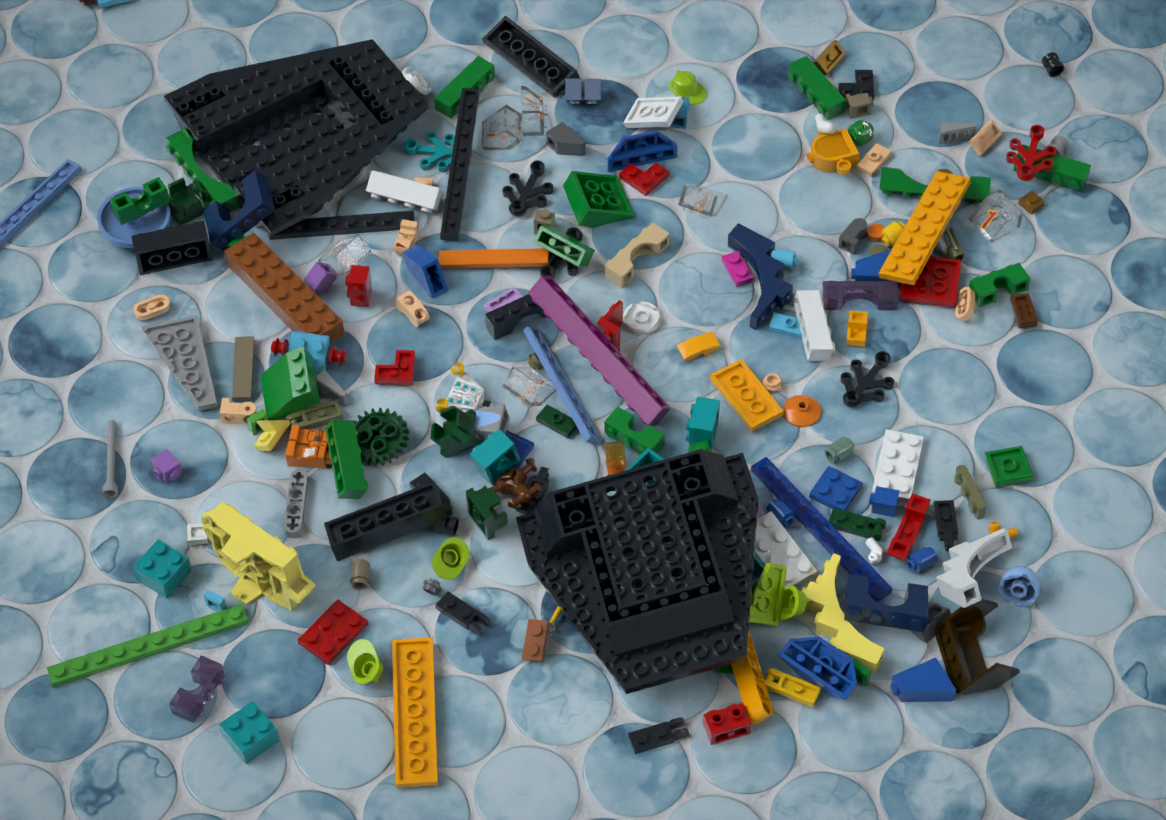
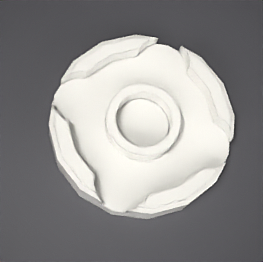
M405 67L402 70L405 79L416 90L427 96L431 92V87L427 88V81L416 71H409L410 67Z
M644 301L639 302V304L633 303L624 311V325L627 330L634 334H649L658 328L660 313L657 307L651 303Z

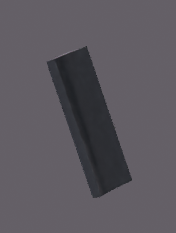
M506 15L482 38L485 45L554 98L565 89V79H580L575 68Z
M433 481L325 522L324 525L331 549L336 560L340 561L447 520L448 516L436 483Z

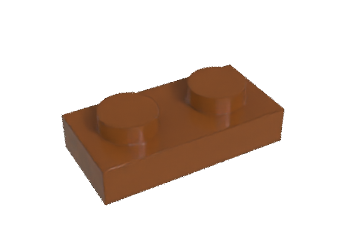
M528 619L522 653L523 660L543 662L550 622Z

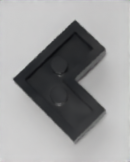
M855 70V83H838V92L844 98H846V94L853 96L868 93L869 97L871 96L874 100L873 70Z

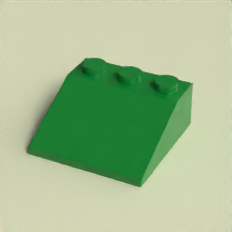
M571 171L563 184L579 226L597 227L631 219L635 216L618 176Z
M304 346L286 352L261 375L265 411L268 420H277L320 403L314 358Z

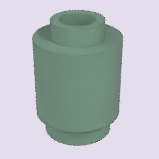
M841 437L827 446L825 456L831 463H838L854 452V444L851 439Z

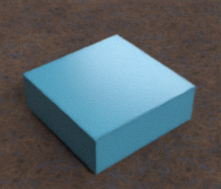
M206 591L204 598L207 607L216 611L227 609L224 597L212 591Z

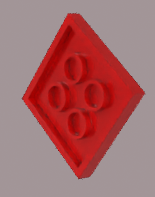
M930 256L914 285L901 284L899 301L955 308L961 260Z

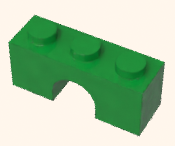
M160 177L144 183L142 194L136 198L131 199L125 192L110 199L113 214L120 225L170 203L168 190Z
M1019 262L1014 265H1008L1003 269L992 271L981 277L973 278L970 280L969 288L975 292V303L980 308L996 301V288H1005L1011 295L1028 290L1030 277Z
M617 407L604 421V433L608 437L621 442L626 448L636 451L638 455H641L647 448L657 454L665 446V434L650 425L641 432L632 431L634 416L620 407Z

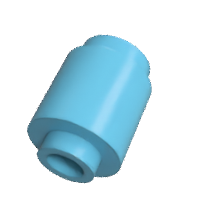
M783 249L772 251L771 257L784 263V269L792 270L793 266L797 267L798 256H796V252Z

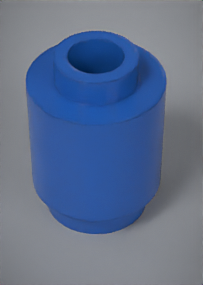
M774 499L767 505L766 510L768 513L772 512L783 527L792 525L795 520V513L783 501Z
M924 547L908 555L906 563L911 571L919 573L934 565V562L937 561V555L933 548Z

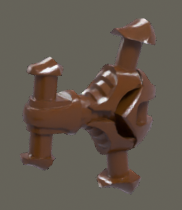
M533 458L526 459L527 464L522 469L514 467L508 469V472L505 474H500L496 479V485L490 487L495 493L513 494L516 497L508 501V507L517 509L516 506L519 504L528 503L531 501L532 496L538 492L542 493L541 485L535 483L530 489H527V486L524 485L527 474L530 471L536 472L537 470Z

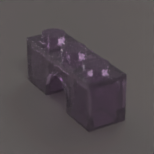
M202 655L191 670L193 682L200 684L199 687L194 690H185L180 687L169 703L172 714L194 723L197 717L202 715L205 704L213 698L218 684H222L225 678L223 665Z

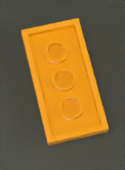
M742 359L710 374V381L751 432L783 416L784 411Z

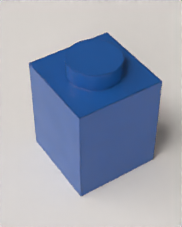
M876 486L875 494L871 493L869 505H872L871 513L895 517L900 490Z

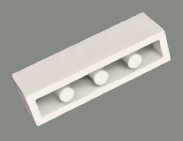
M373 170L371 171L366 191L371 194L370 197L378 200H381V197L387 198V201L393 204L402 202L405 207L412 209L415 206L421 207V211L427 213L432 211L438 212L443 195V190L440 188Z
M819 290L797 291L793 303L801 328L807 360L830 361L832 353L835 352V344L831 341V328L827 325V313L823 309V298L820 297Z

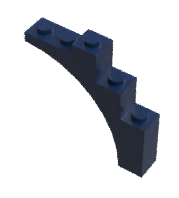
M738 223L728 234V247L734 251H739L741 256L753 268L759 280L761 296L756 308L750 315V328L757 330L760 325L766 322L768 315L773 313L777 307L783 309L786 304L791 303L794 294H792L793 285L782 280L785 275L784 263L771 257L772 251L775 250V242Z

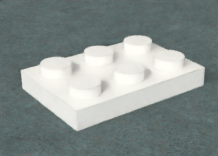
M681 96L637 98L623 124L626 128L670 127L684 101Z

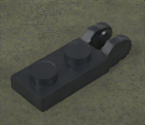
M449 591L435 604L438 611L465 629L475 632L477 635H480L483 629L474 622L475 620L485 626L491 623L487 616L479 613L478 610Z
M682 717L674 718L669 722L666 721L628 733L634 753L638 754L668 745L688 736L689 731L686 728L671 732L672 729L681 727L685 723Z

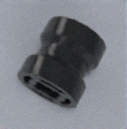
M1055 52L1046 54L1041 61L1043 66L1047 68L1046 71L1050 77L1060 75L1065 69Z
M452 516L448 517L447 520L436 523L434 525V532L440 534L444 532L448 536L454 537L458 529L459 518Z

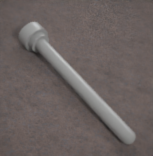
M114 420L108 422L107 479L102 487V496L107 499H113L118 496V486L114 482L116 422Z

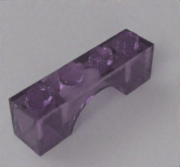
M823 281V309L841 310L844 304L850 300L865 299L872 302L878 310H897L898 284L896 281Z

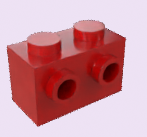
M351 265L350 273L346 275L345 286H348L347 298H350L351 306L369 307L372 294L370 266Z
M743 703L731 704L726 708L710 710L703 714V726L711 745L751 733V722Z

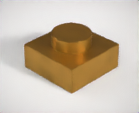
M1030 191L1021 197L1018 202L1030 214L1043 207L1045 203L1034 191Z

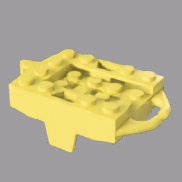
M222 501L215 509L202 513V526L205 534L212 542L217 558L229 571L239 577V580L230 592L233 597L243 604L249 605L264 595L274 603L292 611L316 588L315 583L304 575L297 551L292 547L288 548L278 537L271 536L254 524L247 515H241L234 506L227 505Z

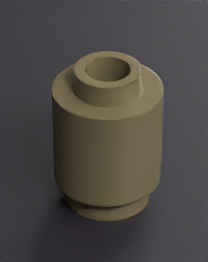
M357 559L351 563L350 583L356 590H364L370 583L371 565L364 559Z

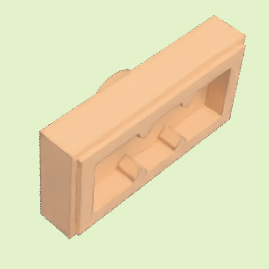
M989 120L969 142L978 156L983 155L1002 135V132L994 120Z
M876 143L857 164L856 169L872 177L891 156V150Z

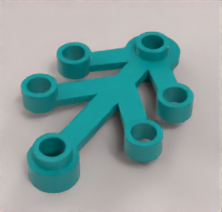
M435 132L427 133V142L434 144L436 147L418 145L415 139L404 141V151L408 155H414L416 152L433 154L428 158L420 160V168L422 170H429L432 163L445 156L451 157L437 163L438 171L446 172L448 166L451 165L453 149H449L445 145L453 147L455 139L453 134H446L444 136V145Z

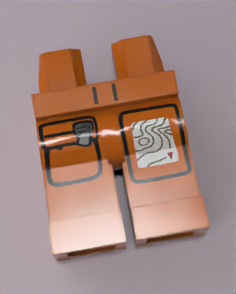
M292 425L285 453L287 465L326 469L327 464H332L325 429L324 431L320 429L307 430L300 429L298 425Z

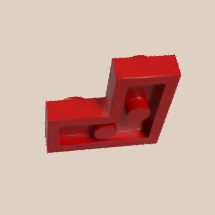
M657 162L645 172L631 163L619 173L621 180L644 196H647L670 176V171Z
M396 350L395 365H376L375 384L413 385L415 350Z

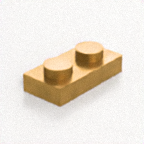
M834 40L813 63L823 75H827L846 53L837 40Z

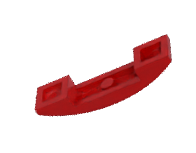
M912 493L906 506L905 514L895 537L892 538L886 555L906 561L919 534L931 499Z

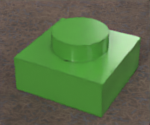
M263 409L247 418L249 431L253 435L262 430L256 421L268 420L267 413Z

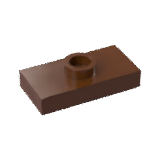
M1029 293L1010 295V302L1018 328L1036 327L1038 321Z

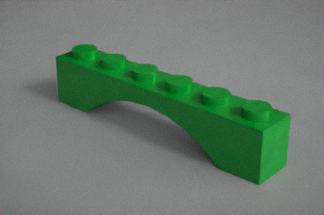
M185 128L166 137L168 153L170 155L173 154L177 165L183 167L185 175L191 177L192 182L197 180L204 189L206 200H209L210 205L217 201L228 207L229 212L240 207L238 195L229 184L210 178L198 168L194 161L196 152L194 140Z
M882 167L879 189L883 190V193L893 194L894 191H900L901 195L912 196V193H919V197H922L928 185L917 182L907 176L900 168ZM971 176V183L961 201H966V198L973 199V202L984 203V200H989L991 178Z

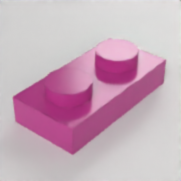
M739 251L722 256L721 261L736 287L753 282L754 277Z

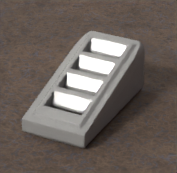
M940 122L939 143L973 138L975 136L976 123Z
M323 370L316 375L318 391L333 400H337L338 403L346 407L348 405L347 393L326 371Z

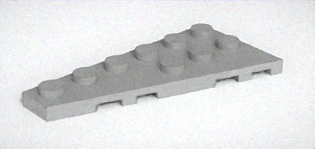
M197 315L143 326V333L198 411L218 407Z

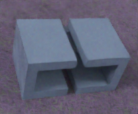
M565 79V100L573 105L580 104V101H587V104H597V101H601V79H585V97H582L581 79Z

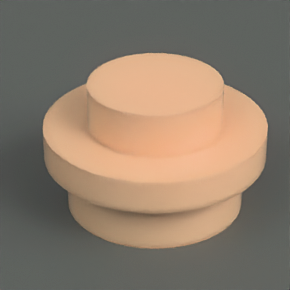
M771 373L763 379V386L767 391L775 392L781 388L782 380L777 374Z

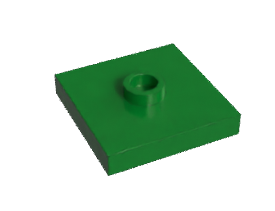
M1023 446L984 453L995 487L1033 481V474Z

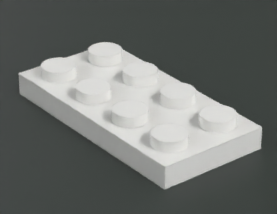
M886 429L872 493L875 494L876 486L900 490L898 501L909 502L914 487L924 436Z
M772 512L757 520L755 554L764 565L772 563L787 566L784 587L789 585L796 587L817 574L816 568Z

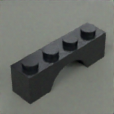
M528 294L486 313L485 322L487 330L493 339L497 340L510 334L515 325L529 315L539 314L543 318L547 316L543 313L544 310L536 305Z

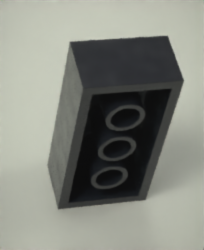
M204 221L131 236L140 275L212 260Z

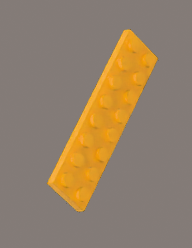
M939 171L935 172L880 269V278L910 285L915 284L971 183L970 177Z
M433 637L393 639L396 788L438 786Z

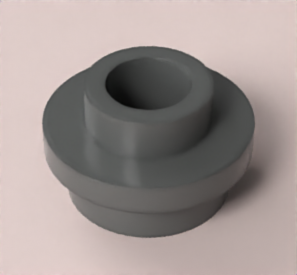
M431 578L429 581L424 580L423 590L427 593L437 596L438 592L442 591L438 581Z

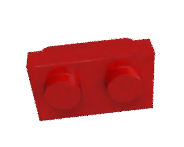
M620 300L616 304H612L609 311L604 316H601L597 322L598 329L619 352L621 328L619 327L623 324V302Z

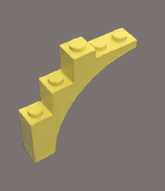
M833 553L831 559H827L824 564L823 575L817 577L816 583L810 581L807 588L804 587L802 589L806 598L810 599L806 609L817 613L814 619L816 632L830 637V644L851 658L857 659L860 664L870 669L872 674H876L883 660L885 648L868 640L849 621L844 620V613L839 606L835 591V578L840 567L841 556Z

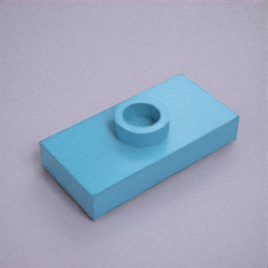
M774 312L769 325L770 331L802 338L798 318Z

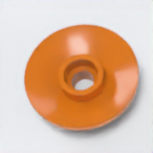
M807 395L793 396L783 406L784 418L790 424L797 427L812 426L821 416L820 404L814 398Z

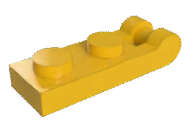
M769 668L766 672L767 677L764 681L767 691L775 692L811 708L814 707L821 693V687L774 668Z

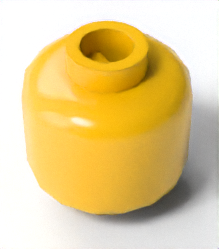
M893 221L882 230L883 238L881 240L886 247H894L905 227L901 221Z

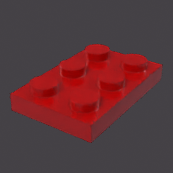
M337 599L297 641L300 646L329 665L369 625L368 620Z

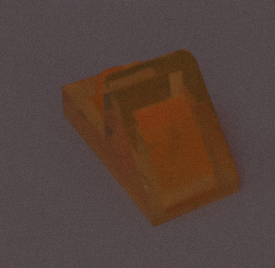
M624 442L604 443L606 458L604 461L607 475L624 471L627 468Z

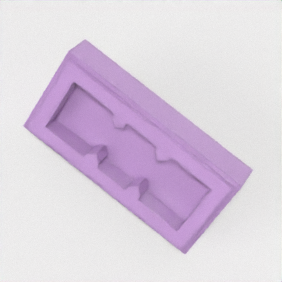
M512 287L484 304V309L490 312L523 297V295L515 287Z

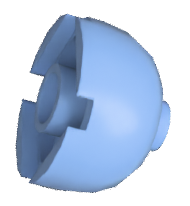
M1015 566L1007 570L1002 576L999 592L1006 602L1013 601L1017 603L1015 606L1027 607L1034 604L1039 596L1040 581L1033 570L1024 566Z

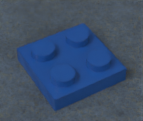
M828 466L810 491L809 498L831 509L834 507L846 511L862 488L863 482Z

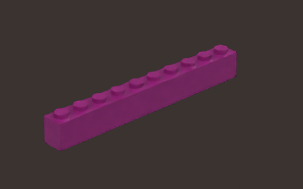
M541 276L528 292L532 297V301L544 310L543 313L556 323L555 326L558 330L567 335L568 341L576 345L579 353L591 362V366L604 376L603 379L606 383L615 388L616 394L625 399L628 407L640 416V420L644 424L657 425L671 409L669 405L553 278Z

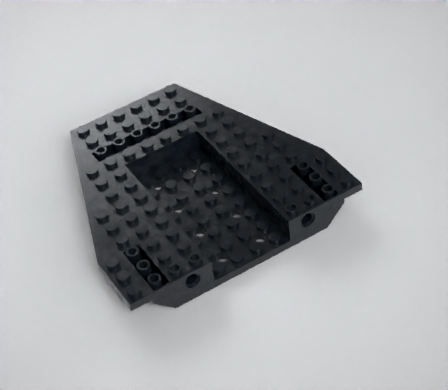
M373 39L210 73L164 95V101L173 111L181 130L185 128L191 135L196 152L217 179L222 183L229 184L236 192L241 209L245 203L242 180L253 171H257L268 178L275 211L255 225V227L264 226L271 236L319 212L327 201L330 202L334 198V194L339 189L342 190L361 172L360 170L364 166L367 167L371 163L373 157L381 154L397 138L400 132H404L407 129V125L413 120L416 121L429 108L428 102L405 79L402 72ZM255 141L261 142L259 146L253 145ZM229 158L230 160L223 161L222 159Z
M699 449L549 492L537 505L533 513L516 517L530 570L625 694L746 660L759 499L743 453L724 458V455ZM648 480L654 481L650 485L645 484ZM610 491L616 492L614 495H607V493ZM658 510H663V511H664V512H663L662 514H660V515H655V514H654V513H655L656 511H658ZM619 521H624V522H625V523H624L623 525H621V526H616V525H615V524H616L617 522H619ZM666 541H673L671 545H663ZM627 552H633V553H634V554H633L632 556H630V557L624 556ZM676 572H682V573H683V574H682L681 576H679V577H674V576H673V574L676 573ZM637 583L643 584L640 588L633 587Z

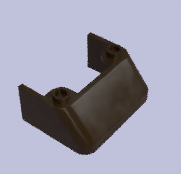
M982 598L981 601L963 608L961 606L939 622L935 628L936 640L947 675L958 694L965 695L997 689L1020 673L1018 668L1000 663H995L990 668H986L977 638L984 634L986 630L984 617L998 607L996 602Z

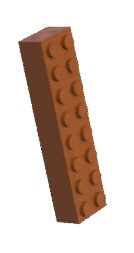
M252 233L224 251L227 266L292 331L330 336L329 344L345 335L343 320L255 233Z

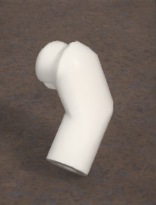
M823 114L815 116L818 131L826 134H834L836 132V126L825 121Z
M871 537L865 542L871 550L868 559L870 563L878 564L882 560L884 551L874 538Z

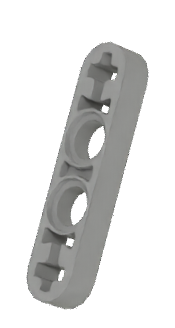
M301 469L294 470L289 479L284 531L286 536L290 538L300 536L303 529L308 477L307 473ZM298 477H302V478L300 479V486L297 485V481H296V480H298ZM295 492L302 493L300 498L292 497ZM294 508L300 510L297 515H292L290 511ZM292 521H294L296 525L294 530H290L292 528Z

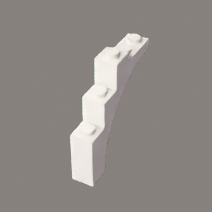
M1003 528L972 543L963 542L950 548L951 559L943 562L945 573L936 577L941 595L963 608L981 601L982 598L978 584L974 577L986 563L1012 548L1008 530Z

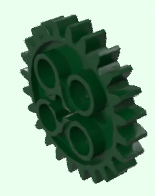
M381 407L378 412H375L374 408H372L370 414L364 411L365 416L358 415L359 421H354V426L357 429L358 445L361 448V461L365 460L367 466L373 462L374 467L377 466L378 462H381L382 466H384L386 460L392 463L391 458L398 459L397 453L403 454L402 447L408 446L406 441L409 440V430L406 422L403 421L401 415L397 416L396 411L391 413L389 408L385 412H383Z

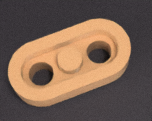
M964 287L958 292L955 308L956 317L966 321L973 317L975 307V292L969 287Z
M157 295L135 304L133 308L134 315L138 320H148L164 314L170 309V301L165 295Z

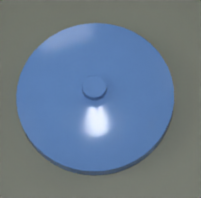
M131 187L120 190L109 196L101 205L97 216L99 230L102 236L111 244L123 248H134L132 235L169 228L171 222L169 204L120 225L113 214L110 199L125 192L133 199L140 196L144 188Z

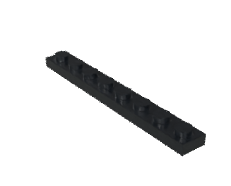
M414 210L307 218L272 236L269 234V240L400 230L402 219L414 221Z

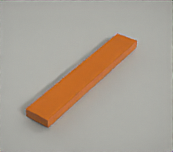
M545 248L439 251L438 261L441 269L543 267L549 264V250Z

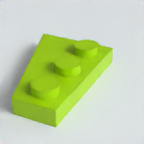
M766 563L751 596L749 622L778 626L787 566Z

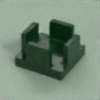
M184 178L168 184L170 199L168 204L171 215L179 226L203 215V210L210 206L206 200L205 191L197 180H194L193 183L187 186Z
M451 406L440 412V416L447 421L443 422V427L437 423L432 424L430 439L441 447L440 454L446 458L474 444L475 411L470 409L463 412L457 407Z
M486 486L478 491H475L473 487L466 491L467 512L487 540L494 538V532L508 524L507 513L503 511L498 514L494 509L495 506L501 504L500 498L492 488L488 489Z

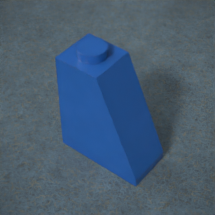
M419 245L402 252L408 270L431 298L448 290L436 257Z
M892 249L856 260L855 268H851V279H854L855 287L899 288L900 282L879 277V271Z
M936 657L893 675L890 685L893 695L897 696L900 702H951L955 699L956 688Z

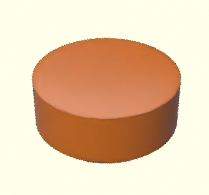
M871 224L867 229V237L874 242L881 241L884 226L881 224Z

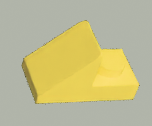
M289 420L256 421L264 432L259 436L254 446L258 451H272L291 422Z

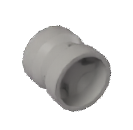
M1057 135L1048 146H1054L1057 150L1056 154L1062 156L1063 152L1069 148V142L1063 136Z

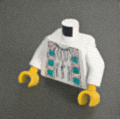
M458 361L455 363V367L451 368V373L460 377H456L447 400L440 398L435 409L440 413L451 406H455L463 412L470 409L475 411L476 409L491 407L492 402L484 400V389L467 372H463L464 364Z

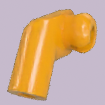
M993 521L989 524L990 528L988 530L992 534L1002 528H1000V524L997 521ZM1017 528L1006 529L1010 539L1018 537Z

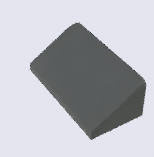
M934 604L928 609V621L925 632H911L923 642L928 643L935 637V628L938 623L951 614L949 608Z

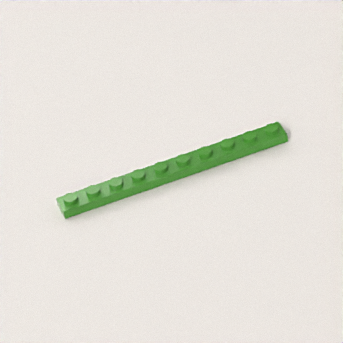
M239 604L49 666L47 670L54 688L249 623L243 605Z

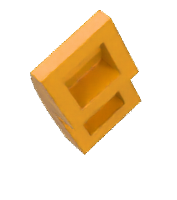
M849 310L846 345L865 347L868 312Z
M708 332L690 338L678 344L677 347L687 363L702 353L704 356L711 354L721 348V345L714 332Z

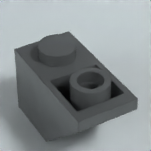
M563 122L546 132V144L556 154L585 155V141L583 138L578 137L572 128L566 126Z

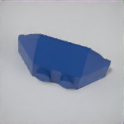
M658 130L622 137L607 158L608 172L622 170L631 163L635 166H641L677 158V143Z
M821 637L790 639L778 654L795 673L811 684L821 687V690L831 697L846 701L857 686L853 658Z

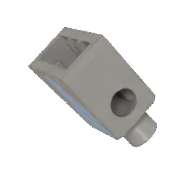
M505 404L475 410V442L483 443L489 434L496 432L498 429L506 435L510 416Z

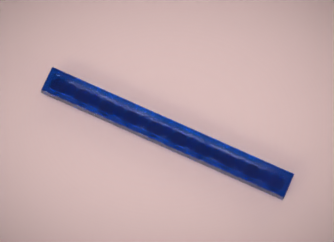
M767 457L751 466V471L778 500L783 501L795 513V518L831 555L834 553L841 556L840 565L849 574L868 577V593L876 602L892 593L893 588Z

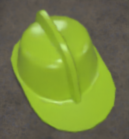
M677 70L676 75L669 83V89L676 96L690 98V105L700 104L706 99V89L696 80L695 75L689 71Z
M456 537L448 538L440 545L432 559V567L438 577L444 580H452L460 574L470 557L468 545L462 539Z
M794 585L784 587L779 621L802 615L807 603L810 602V599L806 598L804 592L797 589Z
M365 639L355 641L347 654L348 665L354 681L363 685L372 682L378 683L383 672V664L378 658L375 647L370 641Z

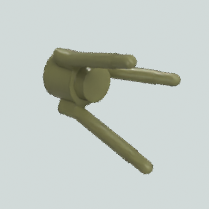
M946 227L944 231L952 245L947 248V254L937 246H935L934 250L944 258L962 261L965 254L960 247L956 234L952 227L950 231Z

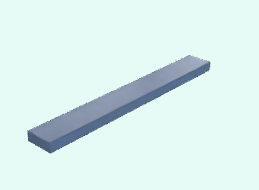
M67 159L0 222V247L82 171L81 166Z
M527 326L523 331L585 442L599 445L602 442L600 435L541 331Z

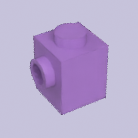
M316 262L305 277V280L308 282L311 290L327 293L338 275L329 264Z
M168 449L151 458L155 476L158 479H162L166 484L182 475L180 463Z

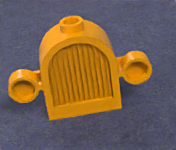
M817 129L819 136L813 140L811 152L807 153L808 162L823 172L837 171L840 175H848L851 172V167L857 166L859 162V152L847 129L837 130L834 134L822 133Z

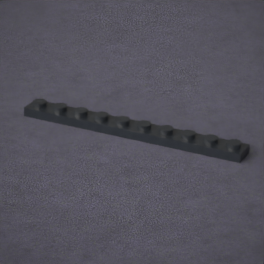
M462 88L440 232L441 240L459 241L480 89Z

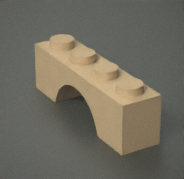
M655 223L645 227L624 249H620L613 259H609L604 266L605 278L623 288L634 278L632 261L644 254L658 256L670 245V233Z

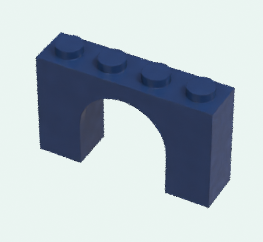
M253 171L242 180L245 203L241 212L234 219L231 220L229 208L217 201L203 210L209 240L212 245L224 250L234 239L244 235L275 211L268 178L257 171Z
M848 574L844 596V620L925 632L928 621V586L908 583L904 603L898 606H887L871 598L868 593L867 576Z

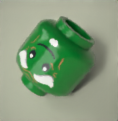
M859 120L848 128V133L856 146H862L873 138L874 128L871 123L865 120Z

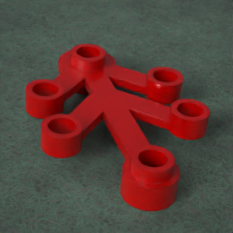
M1033 125L1030 128L1029 136L1031 137V143L1028 152L1021 145L1019 139L1013 138L1010 140V149L1017 150L1025 160V164H1023L1013 151L1008 152L1006 155V161L1014 164L1018 169L1017 177L1020 180L1030 181L1035 177V173L1042 170H1052L1053 162L1050 159H1044L1042 163L1032 166L1033 162L1045 157L1054 158L1056 156L1057 150L1054 146H1048L1045 150L1035 153L1038 141L1044 137L1045 129L1041 125Z

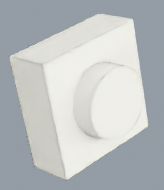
M203 523L187 524L188 545L208 543V537L202 526Z

